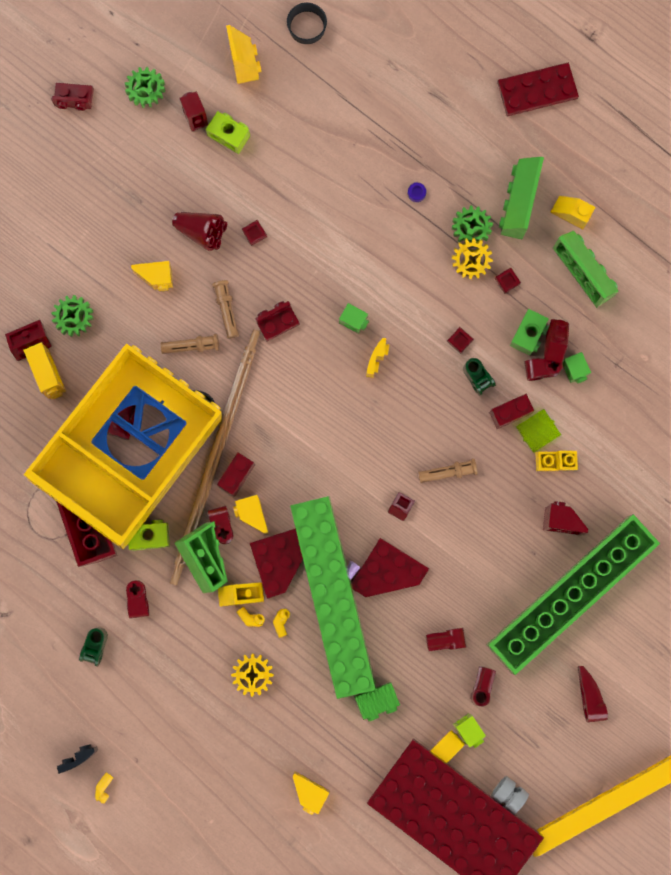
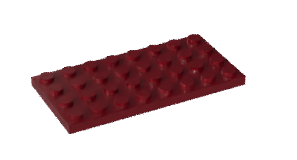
M414 738L367 801L370 807L460 875H517L544 839L542 834Z

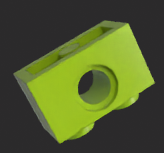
M217 111L206 128L208 137L237 154L241 152L250 138V131L247 125L242 122L237 123L229 114H222ZM227 129L234 130L231 134L225 133Z
M152 520L151 524L146 525L143 523L128 543L129 550L170 547L168 524L163 523V520ZM147 530L153 531V537L150 540L144 538V533Z
M468 713L453 723V726L469 748L471 746L476 748L484 742L483 738L486 735L471 714Z

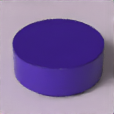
M418 182L411 184L407 193L409 199L413 202L423 201L426 196L425 186Z

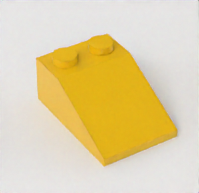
M226 25L237 83L259 80L258 73L262 71L260 62L255 60V56L258 55L256 44H252L249 36L231 25Z

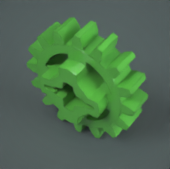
M139 67V72L136 73L133 70V76H127L129 82H125V87L127 88L125 92L129 95L130 102L134 100L135 106L141 103L142 108L145 107V104L152 107V102L158 104L157 99H163L162 93L166 91L164 87L165 82L160 73L156 75L155 69L150 72L148 67L145 68V71H142L141 67Z
M470 205L469 210L463 207L462 213H456L457 218H453L452 222L454 225H452V230H456L453 236H459L458 242L465 241L466 238L471 242L473 236L477 234L479 235L475 237L477 243L480 239L488 240V235L492 233V230L489 228L493 226V223L488 222L491 216H485L486 210L480 212L479 206L476 210H473V206ZM471 224H474L473 229L470 228Z
M73 295L72 299L66 296V301L64 302L59 299L60 305H54L57 311L51 313L56 317L52 320L54 324H57L55 328L61 330L63 335L68 332L70 337L73 336V333L80 336V331L86 333L85 327L92 326L89 320H94V317L90 315L93 313L92 308H89L90 304L88 302L84 303L82 297L78 300L76 295ZM72 313L76 316L74 319L70 316Z

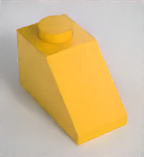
M559 196L550 213L583 230L596 207L579 198Z
M169 261L131 265L134 274L153 289L167 291L169 288H173L172 270Z
M258 495L235 501L236 506H233L236 518L240 517L242 522L264 534L269 533Z
M262 582L219 587V606L264 602Z
M295 771L293 780L300 805L304 806L303 810L311 815L314 813L319 814L330 790Z

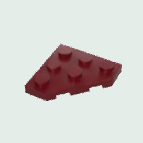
M296 528L250 543L267 599L286 593L303 560Z
M380 538L351 585L354 591L365 598L418 586L429 568Z

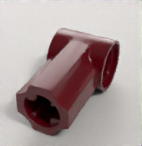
M463 628L426 635L428 651L466 648Z
M479 666L474 689L470 697L474 705L483 707L490 702V694L496 674L495 670ZM478 692H482L485 695L483 703L476 701V694Z

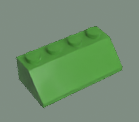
M544 157L519 159L517 165H513L511 176H514V179L508 185L507 193H510L509 200L505 199L503 210L506 213L505 217L500 219L499 228L502 229L500 235L523 239L528 229Z
M571 231L558 238L553 250L596 308L618 293L616 282L607 276L606 269L595 260V254L591 249H587L580 234Z

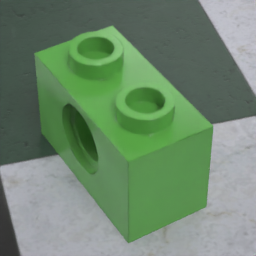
M528 309L510 346L529 356L533 351L537 352L541 344L538 340L541 335L545 336L549 325H547L549 318ZM526 330H533L535 337H529Z

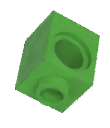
M348 303L339 318V324L359 334L361 329L365 330L369 323V320H367L368 313Z
M582 352L565 358L562 362L570 383L575 381L577 384L584 382L591 373Z

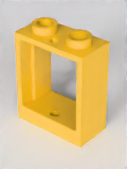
M42 342L24 349L40 392L48 399L61 397L62 393L66 392V389L50 350Z

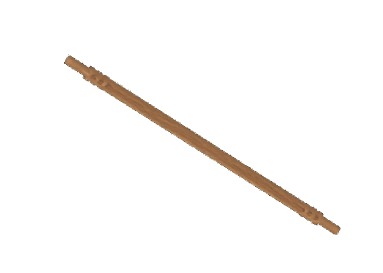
M253 329L248 346L244 349L183 537L199 526L256 352L255 346L260 334L258 330ZM179 551L170 584L176 586L178 585L182 569L186 566Z

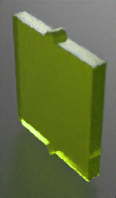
M545 409L516 426L523 437V442L527 443L533 453L561 436V433L554 424L555 421L551 420Z

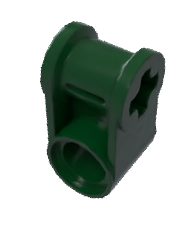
M471 358L464 364V374L479 396L486 389L496 386L494 379L479 359ZM470 363L475 364L477 372H471L468 365Z
M98 627L88 632L80 652V662L94 663L96 667L100 665L108 639L105 629ZM96 631L100 632L102 636L99 642H96L93 638V634Z

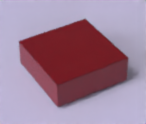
M258 220L242 228V232L251 246L267 238V234Z
M512 268L507 269L494 278L504 294L521 284Z
M459 327L447 342L461 354L474 339Z

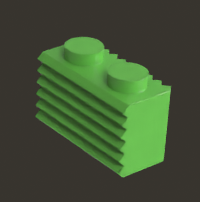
M391 682L377 687L376 690L354 696L363 720L368 719V722L379 718L378 714L386 711V714L397 711V706L400 705Z

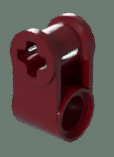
M544 358L524 361L527 381L556 377L563 367L562 362H554ZM551 364H553V366L555 367L557 366L555 371H553L552 368H549Z
M227 506L208 510L210 522H215L216 539L221 544L231 543L234 535ZM223 530H225L226 533H229L228 535H226V539L219 537L220 535H222Z
M137 580L131 581L126 587L129 619L149 616V604L144 583ZM134 584L141 588L137 595L131 591V588L135 586Z

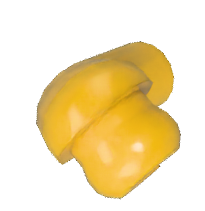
M280 609L273 619V625L278 638L288 635L284 626L290 617L288 609Z

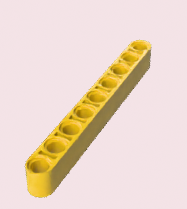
M671 755L538 828L536 831L542 834L544 839L534 851L533 856L537 857L670 784Z

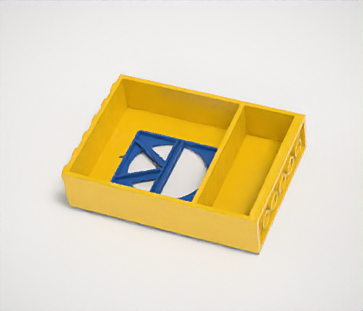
M127 343L23 474L28 481L123 550L222 420L221 408L212 401L211 403L207 402L202 393L197 390L193 392L188 388L189 385L184 380L175 379L170 370L165 367L161 369L157 366L156 360L150 356L146 358L141 354L142 351L135 345L129 346ZM145 404L153 406L162 412L166 418L165 422L141 431ZM132 405L136 406L134 425H131L118 415L120 411ZM112 421L159 454V456L152 462L141 466L125 465L115 459L107 444V432ZM169 429V439L165 448L149 438L151 435Z

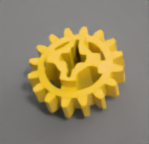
M475 237L472 238L471 242L466 238L465 244L459 242L460 248H454L453 250L456 255H452V259L456 260L452 263L453 267L458 266L456 272L462 271L463 278L468 274L469 279H472L473 275L479 278V273L485 275L484 269L491 268L488 262H493V259L488 257L492 254V251H486L489 247L488 244L482 245L483 240L481 239L477 243ZM475 246V247H478V248H476L475 250H473V249H469L468 247ZM463 253L464 259L460 263V255ZM483 254H484V255H485L484 263L481 264L480 259H481V257H482ZM469 256H475L476 261H469ZM469 267L476 268V270H467V269H468Z
M254 653L251 654V658L244 655V661L238 659L239 666L232 667L236 670V673L231 674L232 677H236V680L232 683H238L237 691L243 689V695L250 692L251 697H254L255 692H257L260 696L262 695L261 689L267 691L268 687L266 685L273 683L269 680V677L274 676L273 673H269L273 666H267L266 664L269 660L262 661V655H259L258 658H255ZM249 662V668L246 671H240L243 665ZM257 663L261 664L265 671H260L257 668ZM252 665L254 673H258V677L254 678L253 684L251 677L247 675L251 672ZM240 679H245L249 683L248 687ZM259 679H265L264 683L260 687L256 688L257 681Z

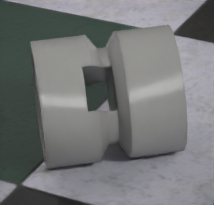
M505 776L495 787L491 797L500 804L505 803L504 807L516 814L525 804L529 793L521 787L516 788V783L508 776Z

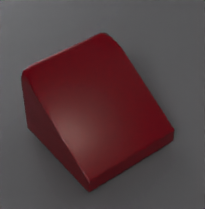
M398 492L388 513L405 521L415 500Z

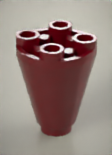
M177 212L172 219L173 227L208 251L220 248L223 232L226 231L228 225L220 214Z

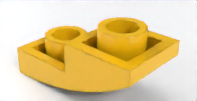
M382 338L375 347L369 360L366 377L373 378L374 373H378L379 362L376 360H384V355L388 356L389 344H386L387 338Z
M577 451L535 452L536 471L578 470Z
M450 730L430 751L447 763L461 750L465 743Z

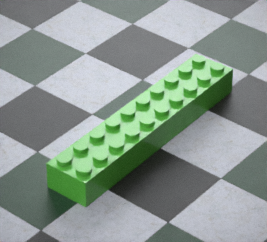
M330 496L290 505L336 698L340 699L376 690V683Z
M634 514L628 516L486 645L511 674L516 675L660 543Z

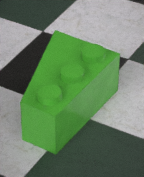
M214 521L204 523L174 543L202 593L214 592L228 582L223 558L220 557L219 540L216 539Z

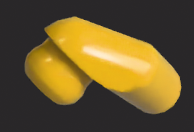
M245 607L236 612L248 627H260L265 622V617L262 614H249Z
M107 772L97 783L95 789V799L102 804L109 798V795L105 793V789L113 779Z

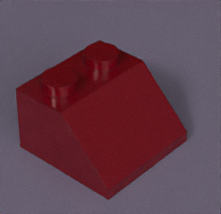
M554 501V503L545 507L544 531L573 535L588 533L586 525L572 507L565 506V502Z

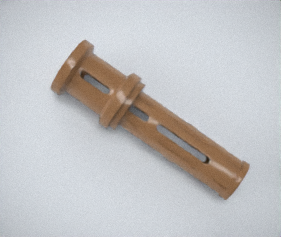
M228 280L214 282L212 287L215 288L216 303L220 305L227 339L238 337L239 334L231 306L232 296L229 294L227 286L229 282Z
M218 334L207 337L198 335L196 339L161 342L162 354L192 350L203 352L210 349L219 351Z
M475 458L461 463L456 461L454 465L418 471L420 484L455 476L456 478H462L464 475H478Z

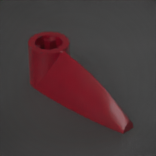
M578 666L586 722L608 720L607 707L597 683L584 666Z

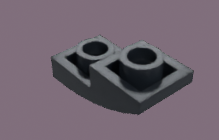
M91 744L79 747L80 751L74 753L76 760L73 757L63 759L62 764L57 766L58 774L71 770L87 761L98 751V747L92 748Z

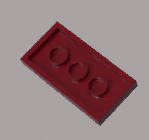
M569 62L497 81L507 117L576 100L579 97Z

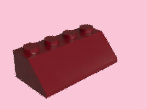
M56 501L78 567L118 556L111 540Z

